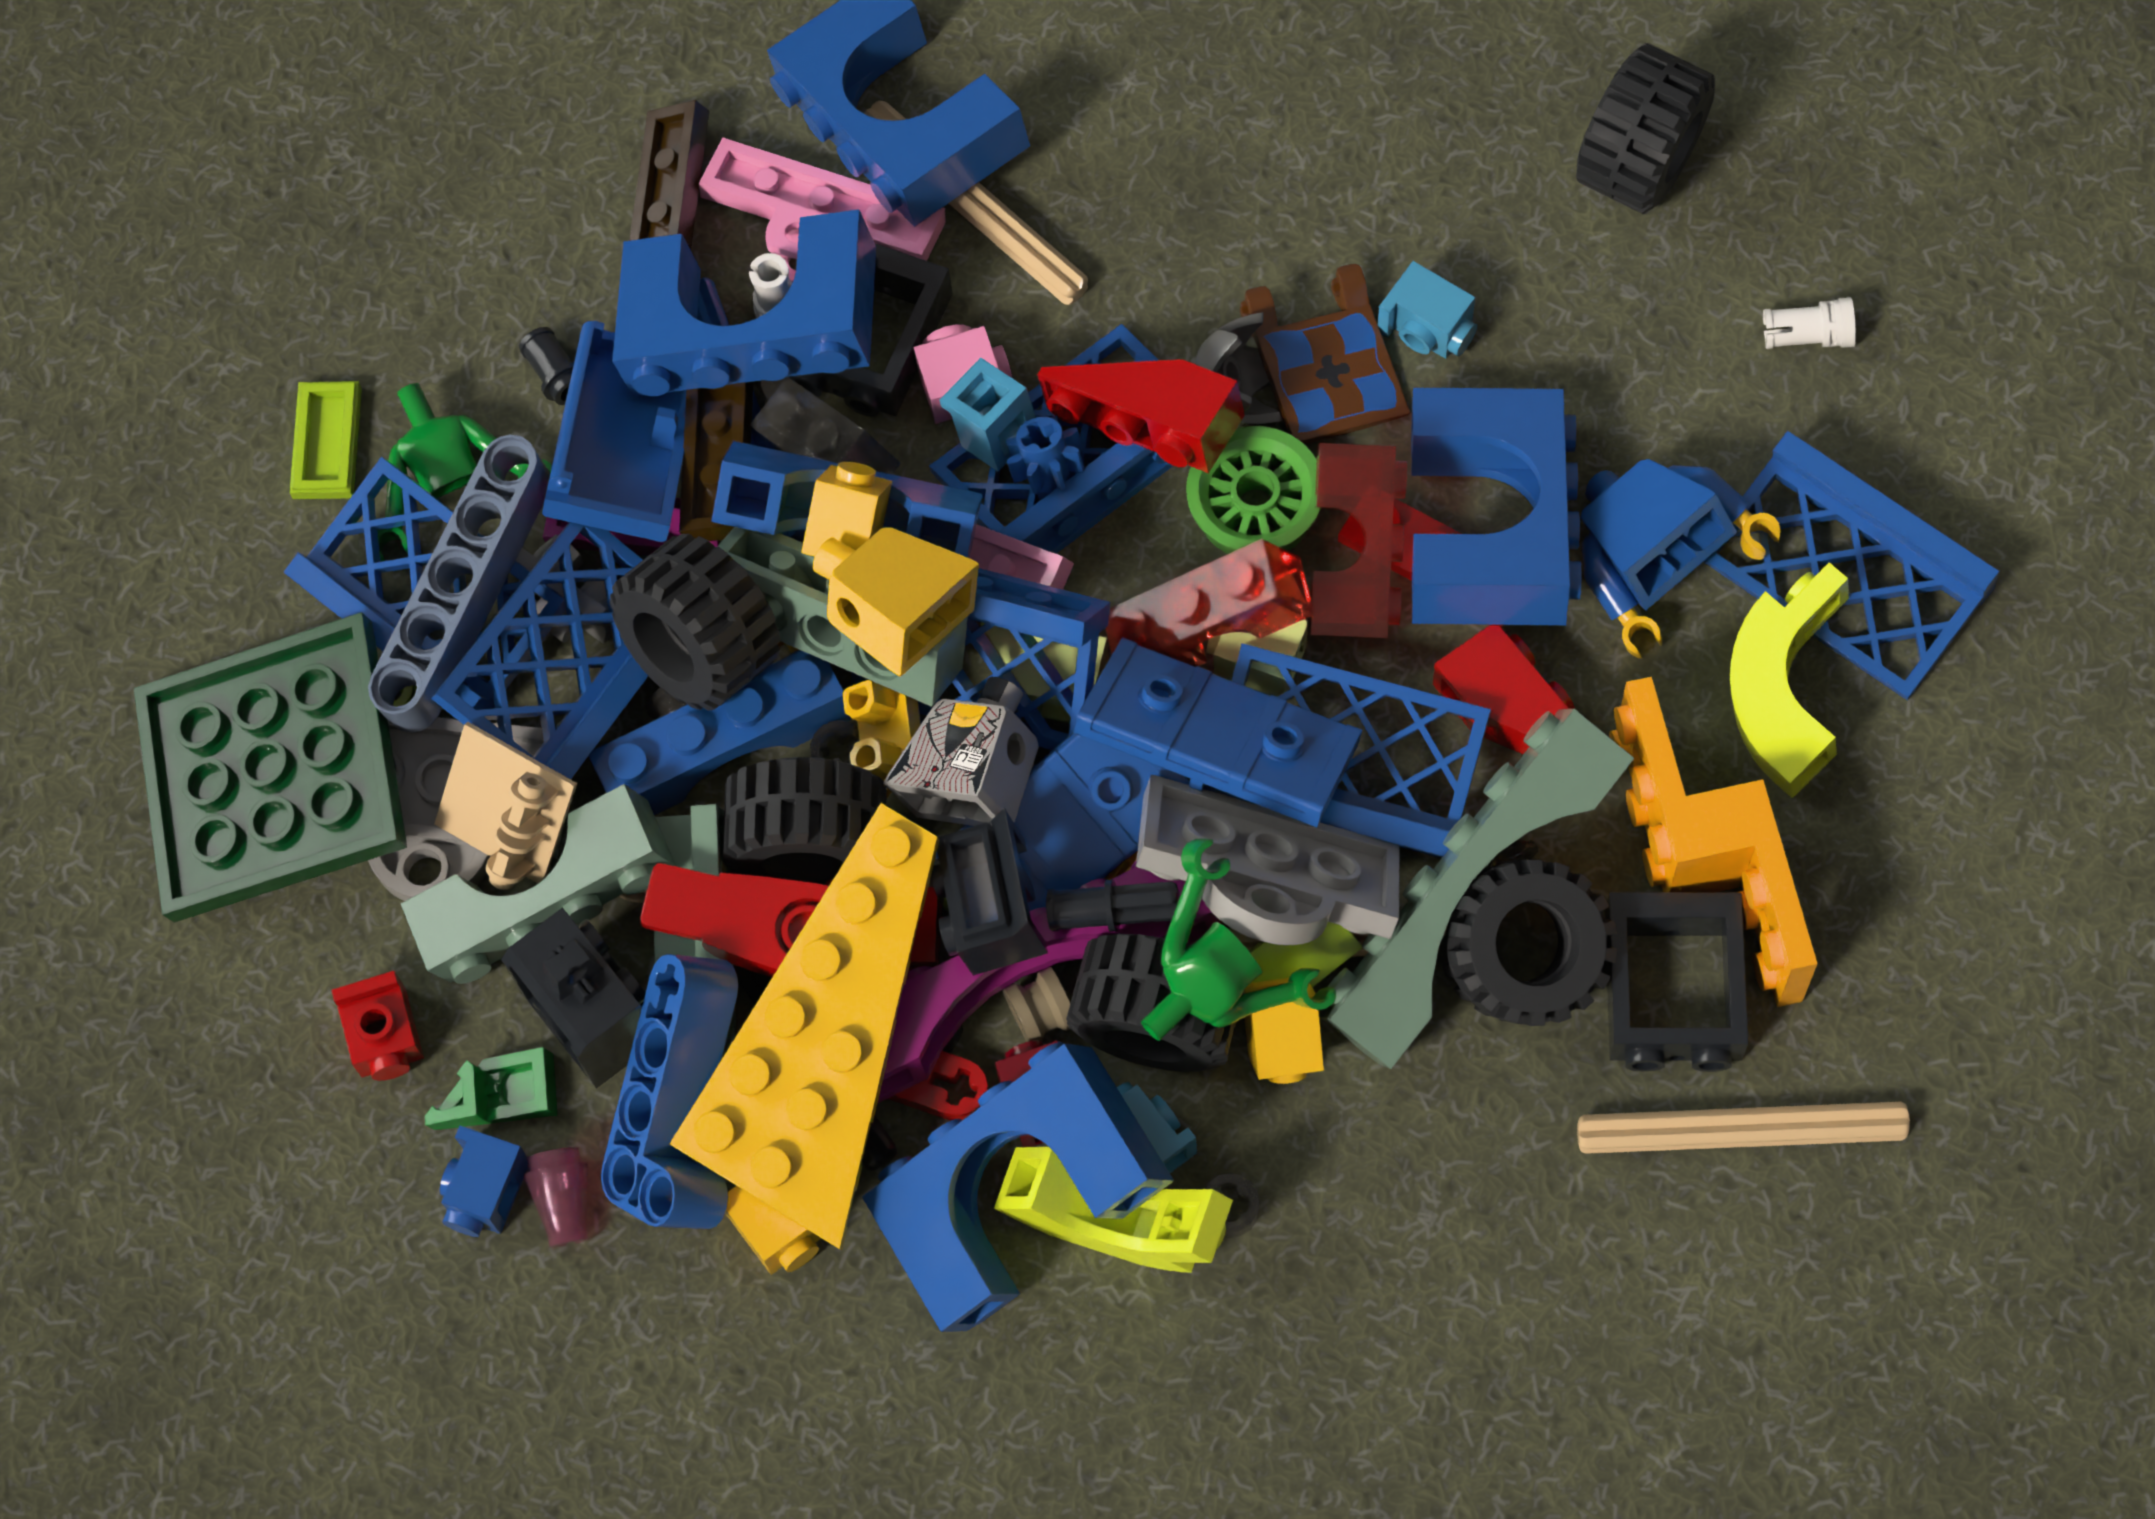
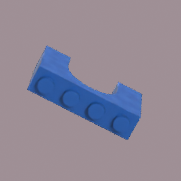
M840 0L767 50L775 75L770 77V83L778 97L787 107L791 108L797 104L803 111V117L808 127L821 142L830 139L837 146L836 150L841 161L853 176L859 177L864 174L870 180L873 193L888 212L892 213L897 209L915 227L1030 147L1020 108L986 74L974 80L934 109L914 118L894 121L881 120L865 115L857 110L856 107L861 95L875 79L926 45L927 41L916 5L911 0Z
M860 210L800 217L796 274L787 294L775 307L764 315L749 322L731 326L711 325L697 320L701 269L682 234L623 241L612 362L633 397L643 395L660 396L674 391L697 388L717 389L729 384L760 380L778 381L791 376L822 372L839 373L846 369L869 367L876 245Z
M1413 388L1411 476H1476L1495 479L1512 486L1524 495L1532 505L1533 511L1517 525L1496 533L1414 534L1412 624L1566 625L1568 601L1580 600L1581 561H1569V550H1578L1580 518L1578 511H1567V500H1577L1578 465L1577 463L1566 462V452H1575L1576 415L1564 414L1563 389Z
M1057 1042L1043 1048L1029 1060L1028 1064L1031 1067L1029 1071L1014 1082L1011 1080L1004 1081L987 1090L978 1099L980 1108L964 1120L954 1119L934 1130L927 1139L930 1143L927 1148L914 1158L907 1156L888 1165L878 1175L880 1183L862 1196L941 1332L968 1331L1020 1295V1292L983 1231L977 1206L978 1188L983 1171L993 1155L1011 1140L1029 1134L1049 1146L1062 1162L1095 1218L1123 1219L1174 1181L1092 1047Z

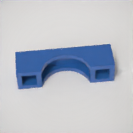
M733 441L721 463L711 522L771 535L786 531L806 530L815 482L830 465L838 466V463ZM876 471V477L892 481L883 528L891 527L957 554L970 557L983 494Z
M800 650L771 664L716 709L708 711L702 708L699 710L686 705L592 750L589 754V759L606 793L625 784L646 798L653 814L656 815L683 802L690 790L701 779L721 765L739 756L767 747H797L852 720V718L845 714L843 689L829 662Z

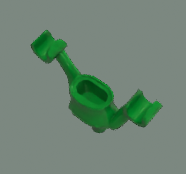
M419 383L409 384L401 388L397 395L412 428L392 447L388 461L406 475H408V467L418 484L436 498L467 486L477 466L469 439L477 448L484 452L487 446L497 437L476 420L466 415L435 417ZM542 459L551 473L552 465L550 462ZM529 464L516 465L509 471L520 478L527 471ZM390 479L387 481L385 518L404 514L402 488ZM403 526L377 530L380 562L387 561L383 556V548L391 540L402 541V545L408 554L407 536L403 532Z
M1194 839L1188 842L1182 850L1181 862L1188 875L1171 920L1161 955L1163 972L1171 993L1141 1020L1144 1029L1157 1041H1160L1188 1013L1205 1023L1221 1028L1250 1014L1286 1003L1294 1002L1298 1006L1321 1010L1331 1006L1336 999V990L1331 987H1325L1319 990L1311 999L1309 998L1307 992L1308 984L1320 972L1319 969L1300 968L1289 977L1288 983L1242 994L1244 989L1263 972L1241 941L1220 923L1214 922L1198 941L1186 948L1208 880L1222 878L1227 874L1231 866L1228 858H1220L1215 860L1207 869L1203 868L1201 864L1202 853L1205 849L1212 846L1213 839Z

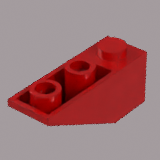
M1183 359L1041 367L1037 374L1047 409L1060 420L1070 424L1084 423L1103 431L1107 437L1121 445L1129 446L1134 443L1156 452L1164 461L1173 466L1182 468L1188 465L1208 474L1245 416L1237 380Z
M1499 625L1487 626L1434 664L1433 686L1441 696L1491 709L1484 738L1520 754H1524L1530 747L1523 740L1530 728L1544 713L1549 711L1555 715L1558 710L1575 709L1571 698L1563 687L1555 681L1548 684L1535 669V658L1527 644L1516 634L1508 636ZM1459 716L1471 731L1474 720Z

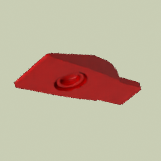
M658 863L652 869L640 922L646 929L702 941L703 948L713 956L756 973L773 977L829 886L731 873H720L719 876Z

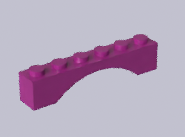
M1136 861L1132 864L1131 870L1113 878L1117 886L1172 881L1177 884L1180 896L1186 882L1180 879L1166 880L1160 878L1151 871L1136 867ZM1106 879L1090 881L1080 888L1104 887ZM1203 898L1201 899L1186 944L1189 946L1198 941L1214 922L1218 923L1217 917L1206 906ZM1037 908L1030 911L1031 920L1046 941L1048 954L974 976L958 954L933 968L931 966H920L908 971L906 984L903 986L896 1015L897 1022L877 1104L928 1079L942 1050L962 1023L994 994L1020 978L1058 963L1083 959L1088 941L1099 936L1140 934L1165 939L1171 921L1120 925L1117 932H1110L1108 926L1060 929L1059 931L1052 932L1049 929L1046 908Z

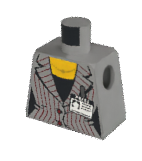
M989 677L977 702L942 699L935 703L888 773L883 784L917 818L977 826L990 822L1005 808L1013 822H1015L1038 750L1036 736L1014 714L1022 699V691L1008 680L999 677Z

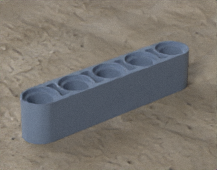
M501 436L492 441L484 450L371 675L368 685L371 701L384 717L401 731L410 733L422 731L432 725L439 716L442 707L431 698L475 643L544 504L550 471L532 444L522 436ZM519 464H529L527 471L522 477L514 481H505L506 474L511 468ZM491 519H501L500 525L494 533L485 537H477L478 530L483 523ZM465 574H473L472 582L466 589L458 593H449L451 584L456 578ZM435 630H445L444 637L439 645L432 649H421L423 640L428 634ZM407 686H417L415 696L410 702L403 706H393L395 696L400 690Z

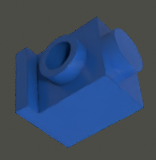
M459 1126L455 1139L462 1147L463 1152L460 1159L452 1158L440 1183V1195L444 1196L441 1203L447 1210L442 1223L459 1233L472 1237H479L482 1228L501 1234L531 1161L521 1146Z

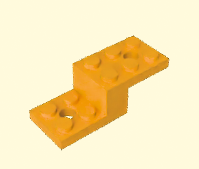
M1652 676L1626 682L1622 705L1614 708L1617 729L1609 732V738L1634 757V760L1628 766L1633 788L1626 790V801L1633 826L1645 825L1650 847L1643 849L1642 856L1650 886L1662 885L1663 892L1716 893L1742 887L1743 891L1736 893H1742L1743 929L1755 930L1761 950L1760 952L1753 953L1754 972L1761 991L1772 989L1777 1007L1803 1002L1816 969L1817 960L1764 780L1686 796Z

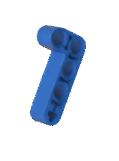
M666 954L660 957L654 964L649 977L602 1164L601 1182L605 1196L611 1203L650 1226L711 1229L721 1222L727 1209L728 1192L724 1178L670 1145V1142L722 1058L738 992L736 971L727 960Z

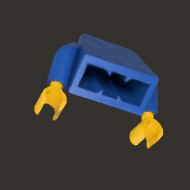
M1650 459L1639 461L1620 478L1608 470L1600 471L1594 475L1589 481L1585 492L1587 500L1591 503L1582 510L1580 517L1589 532L1581 544L1585 581L1610 619H1619L1624 627L1622 639L1625 647L1632 656L1637 658L1642 657L1635 645L1631 643V637L1636 631L1640 629L1651 631L1660 646H1662V635L1654 620L1638 615L1634 609L1635 605L1639 603L1642 608L1647 610L1737 533L1732 522L1742 531L1740 544L1743 552L1748 557L1756 560L1764 559L1766 551L1750 534L1758 530L1764 531L1774 541L1779 542L1781 533L1779 522L1774 516L1768 513L1752 515L1746 509L1749 502L1713 469L1702 466L1672 465L1666 468Z

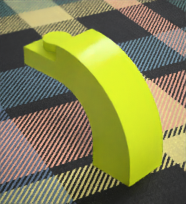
M1828 563L1816 576L1811 572L1804 574L1787 593L1785 601L1788 604L1785 607L1765 591L1745 617L1733 647L1730 685L1733 709L1739 732L1749 753L1761 770L1791 798L1802 790L1837 755L1836 737L1798 703L1788 684L1790 667L1800 648L1849 599L1848 578L1831 563Z
M1016 1147L994 1209L1047 1235L1120 1259L1156 1269L1192 1273L1195 1263H1212L1215 1252L1224 1239L1226 1232L1225 1222L1233 1200L1213 1189H1162L1123 1219L1095 1218L1062 1162L1050 1147Z

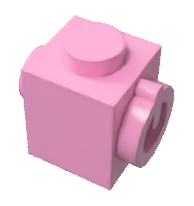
M955 324L945 326L929 334L923 340L922 345L914 347L918 373L935 424L952 419L951 413L941 407L939 400L980 357L1012 378L1003 346L991 347L985 326L972 329L966 325Z

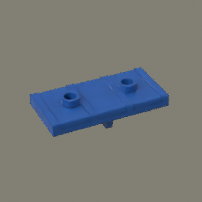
M587 321L581 328L542 514L553 519L664 542L667 540L684 454L686 390L667 392L660 396L643 395L633 397L612 362L615 332L603 330L605 323Z
M1122 637L1081 707L1073 733L1191 778L1189 787L1198 791H1202L1206 784L1317 828L1358 747L1363 730L1323 717L1287 703V700L1261 693L1212 674V671L1186 664Z
M1071 733L1032 767L1014 822L1025 839L1027 847L1026 852L1018 854L1019 861L1028 874L1035 892V901L1028 902L1029 911L1037 908H1046L1048 889H1079L1090 881L1104 879L1123 861L1138 851L1143 795L1151 774L1190 785V781L1186 776L1076 733ZM965 825L960 830L967 829L973 826ZM988 864L964 870L963 876L973 927L998 920Z

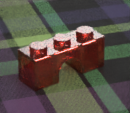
M1319 443L1317 445L1314 509H1335L1351 515L1358 522L1362 530L1363 548L1356 562L1345 570L1338 572L1312 571L1310 635L1388 638V625H1400L1401 588L1390 587L1391 562L1403 561L1404 524H1393L1394 498L1405 499L1407 461L1396 460V446Z
M1260 539L1111 607L1106 633L1111 654H1113L1121 638L1124 637L1137 642L1140 646L1197 667L1207 663L1202 643L1207 639L1236 632L1249 633L1261 639L1315 614L1300 557L1264 539Z

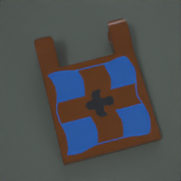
M1349 264L1337 268V277L1331 281L1330 287L1337 305L1342 310L1340 312L1278 327L1274 301L1269 288L1266 286L1248 289L1245 292V300L1240 304L1241 317L1263 313V324L1252 336L1288 434L1294 436L1303 444L1363 430L1410 415L1408 405L1369 303L1363 271L1358 264Z

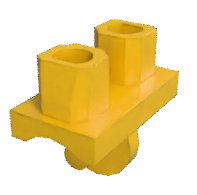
M866 680L846 688L842 693L845 714L857 720L860 739L859 742L854 744L850 752L851 765L866 769L885 781L888 773L921 725L918 701L871 680ZM887 788V798H888V796H889L892 792Z

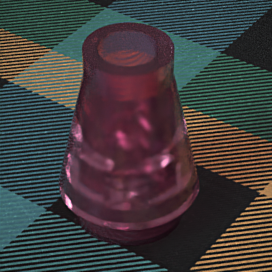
M560 1148L528 1156L529 1172L525 1173L523 1177L547 1233L549 1248L566 1246L569 1242L577 1244L588 1241L586 1227L588 1162H581L579 1148Z

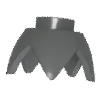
M1263 313L1240 317L1220 327L1203 342L1198 349L1197 356L1190 361L1193 364L1237 380L1245 414L1241 423L1256 425L1283 421L1279 410L1266 406L1253 397L1255 393L1270 385L1258 349L1245 345L1251 335L1263 324Z

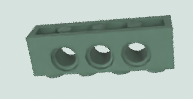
M734 527L717 546L740 564L758 585L776 618L774 623L780 632V640L787 645L933 707L963 668L968 616L900 677L891 672L830 623L827 617L829 580L814 572L813 561L815 557L801 553L802 542L780 533L771 535Z

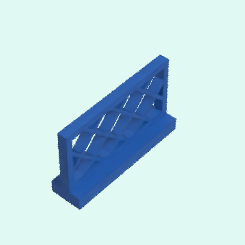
M1120 324L1065 366L1101 364V360L1120 346L1131 355L1134 362L1159 360L1123 324ZM1040 384L1028 392L1035 417L1052 418L1055 416L1047 409ZM1042 405V410H1035ZM1058 418L1060 426L1082 427L1080 439L1083 450L1080 454L1085 469L1083 472L1075 473L1074 476L1065 482L1066 489L1064 490L1056 488L1051 493L1039 492L1038 494H1033L1030 484L999 483L1000 470L997 471L991 466L987 483L961 482L951 471L969 458L979 459L965 450L961 443L933 462L929 467L942 485L983 494L982 498H985L984 505L982 503L980 505L977 520L980 526L1057 554L1172 468L1173 465L1164 461L1156 452L1134 443L1129 446L1117 443L1110 449L1090 448L1093 427L1081 422L1070 424ZM996 499H1028L1026 512L1005 527L993 516Z
M1787 431L1773 449V457L1743 495V498L1749 502L1746 509L1751 512L1754 508L1755 514L1763 513L1761 497L1775 479L1796 492L1801 514L1778 517L1776 520L1779 522L1780 529L1803 525L1808 556L1771 562L1767 533L1758 530L1752 533H1759L1760 544L1766 551L1763 564L1736 567L1718 554L1727 542L1703 562L1755 598L1759 599L1766 591L1785 607L1788 603L1777 594L1773 573L1810 568L1811 573L1816 576L1819 573L1818 566L1855 560L1860 592L1849 593V599L1842 606L1863 603L1868 634L1841 638L1829 630L1827 620L1812 636L1908 701L1979 605L1981 606L1995 589L1999 570ZM1807 500L1821 509V511L1809 512ZM1837 520L1849 528L1853 549L1816 555L1811 524ZM1732 522L1737 531L1734 536L1742 535V531ZM1859 535L1872 543L1873 546L1861 547ZM1890 555L1902 563L1905 579L1904 585L1869 590L1863 559ZM1912 571L1927 581L1914 583ZM1766 574L1768 588L1751 576ZM1942 590L1962 604L1950 621L1922 626L1916 594ZM1908 596L1913 627L1876 633L1871 601ZM1938 635L1926 652L1924 637ZM1915 638L1919 662L1906 680H1903L1882 665L1879 644ZM1870 645L1873 659L1856 647Z
M381 457L308 556L298 552L284 570V573L341 619L362 612L372 621L376 647L384 651L408 601L390 604L384 599L381 573L410 568L411 589L413 593L423 573V566L427 565L432 553L421 555L418 523L442 519L448 524L454 511L390 461ZM390 479L402 488L404 514L376 519L374 498ZM416 500L429 510L417 512ZM363 515V522H357ZM406 526L408 557L380 562L377 530ZM478 531L477 537H485V535ZM364 533L366 565L344 568L331 558L346 536ZM517 560L510 573L521 582L508 583L507 577L497 597L498 612L509 600L510 595L516 591L531 572ZM461 575L454 580V593L461 592L467 588L465 575ZM368 576L369 587L357 577ZM539 584L534 592L548 602L538 617L560 616L565 612V600L562 595L548 584ZM553 627L540 628L542 641ZM526 629L503 630L500 633L498 640H501L503 663L527 662L530 659ZM428 634L423 640L421 649H432L439 645L442 639L435 640ZM521 637V639L515 645L514 638ZM504 674L506 689L518 674ZM482 676L466 677L454 692L475 710L495 709L491 679L488 682Z
M569 522L431 699L463 725L470 722L571 779L648 677L620 637V632L612 616L614 611L610 605V594L613 593L612 586L643 560L608 530ZM578 533H581L599 548L602 569L573 571L569 545ZM558 560L560 572H549ZM614 562H616L622 568L615 569ZM604 581L609 612L580 614L575 582ZM562 583L567 615L538 617L534 596L536 587L539 584ZM523 605L524 618H513ZM611 624L615 650L610 656L587 658L582 625ZM569 626L574 659L544 660L540 628ZM526 629L531 662L501 663L498 643L500 633L503 630ZM487 652L488 664L476 665ZM600 668L591 680L589 669ZM576 670L580 694L578 699L574 703L551 704L547 671ZM533 673L538 705L508 708L504 674ZM490 676L495 709L475 710L454 692L466 677ZM565 714L555 727L553 715ZM540 716L544 743L534 756L513 740L510 718ZM497 719L498 728L489 720Z
M979 568L974 611L968 616L965 646L970 642L972 643L992 674L974 686L964 670L961 669L952 681L961 694L954 700L977 702L980 696L979 691L984 688L989 677H999L1010 681L1023 693L1017 707L1018 711L1014 714L1019 719L1024 717L1026 722L1023 723L1036 736L1039 747L1053 750L1074 732L1077 715L1093 688L1099 633L1108 626L1111 602ZM976 621L982 622V623H985V624L982 625L981 627H979V625L976 623ZM994 626L1010 630L1024 650L1022 654L1005 664L984 634ZM1033 636L1042 638L1043 640L1037 642ZM1051 642L1078 648L1076 672L1065 680L1043 651V648ZM1028 658L1050 687V690L1031 701L1010 671ZM851 673L850 687L869 679ZM1073 683H1074V692H1072L1071 689L1068 687V686H1070V685L1073 684ZM1053 696H1056L1071 717L1069 734L1052 730L1037 707ZM918 701L919 714L928 715L932 707Z
M1242 643L1231 681L1246 686L1252 661L1278 667L1290 690L1278 697L1287 701L1295 697L1300 707L1308 711L1311 710L1301 693L1324 680L1338 683L1341 685L1352 706L1330 719L1341 723L1357 714L1375 746L1351 759L1342 777V781L1348 791L1336 789L1320 823L1397 844L1405 849L1442 858L1449 850L1443 844V841L1464 813L1491 709ZM1289 671L1312 677L1296 685ZM1350 687L1374 694L1358 702ZM1385 697L1402 700L1415 723L1381 742L1363 710ZM1412 703L1436 709V711L1420 719ZM1448 713L1473 719L1474 723L1468 745L1443 758L1425 726ZM1419 730L1437 763L1403 781L1386 749ZM1380 753L1397 785L1375 798L1359 795L1346 772ZM1464 757L1459 778L1456 781L1448 766ZM1442 770L1454 790L1448 818L1422 812L1408 788ZM1206 784L1203 788L1208 791L1247 801L1245 799L1239 798L1237 796H1234L1232 794H1229L1227 792L1216 789ZM1402 792L1411 808L1386 801Z

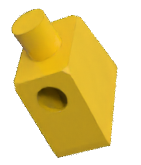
M891 527L881 528L857 550L835 538H829L818 549L813 561L814 572L829 580L827 617L830 623L891 672L900 677L974 611L979 563Z

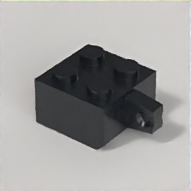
M562 907L510 946L501 960L521 994L597 1089L628 1065L645 991L626 967L620 970L608 953L610 950L608 945L589 920L584 919L576 925Z

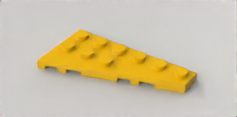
M880 803L670 1142L671 1146L840 1250H843L848 1228L847 1222L854 1192L857 1191L862 1170L861 1163L871 1122L873 1123L897 1022L896 1015L903 986L907 980L919 918L922 916L939 845L937 836Z

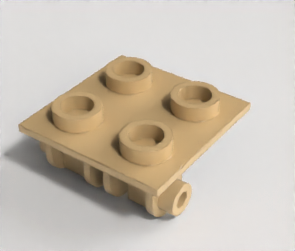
M467 722L463 727L434 825L490 856L486 864V872L489 875V882L494 887L508 890L525 877L540 883L548 874L577 783Z

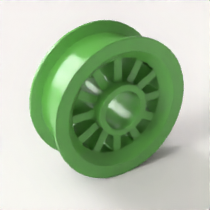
M1247 426L1236 429L1209 474L1193 467L1190 468L1186 485L1187 501L1195 522L1210 542L1224 553L1239 559L1252 560L1258 545L1270 548L1274 557H1278L1294 548L1304 538L1318 517L1324 499V479L1315 456L1300 440L1275 428ZM1252 463H1260V466H1252ZM1241 465L1242 469L1238 471L1235 467ZM1272 466H1274V467L1277 468V469H1276L1275 471H1273V472L1271 471ZM1255 489L1262 490L1271 496L1266 503L1256 506L1246 504L1240 499L1242 494ZM1240 524L1239 531H1234L1233 529ZM1271 525L1276 531L1270 533L1268 526ZM1252 529H1258L1259 535H1250Z

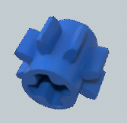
M1057 416L1052 418L1036 417L1027 420L1018 429L1016 438L1012 437L1006 440L1010 454L1007 464L1012 480L1016 483L1028 478L1033 494H1038L1039 492L1051 493L1056 488L1064 490L1066 489L1065 482L1074 476V472H1083L1085 469L1080 454L1083 446L1078 429L1074 427L1062 431Z

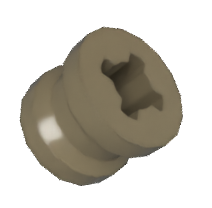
M1051 967L1039 971L1035 981L1025 986L1014 983L1003 989L1008 1006L1026 1042L1034 1040L1043 1042L1045 1034L1056 1028L1065 1031L1070 1029L1066 1020L1070 1001Z

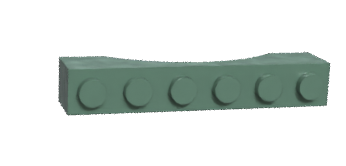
M1562 709L1558 710L1555 715L1547 711L1534 723L1523 740L1530 747L1515 766H1512L1509 762L1505 763L1493 775L1483 791L1489 797L1474 818L1469 814H1465L1453 826L1443 841V844L1449 849L1434 869L1428 865L1424 866L1405 888L1403 896L1409 901L1399 912V920L1391 939L1369 933L1362 944V947L1368 951L1353 972L1347 968L1343 969L1328 985V987L1336 990V999L1331 1006L1321 1011L1319 1017L1379 1065L1392 1069L1432 1018V981L1438 948L1451 914L1472 880L1499 852L1529 831L1561 817L1594 810L1634 760L1633 756L1577 710Z

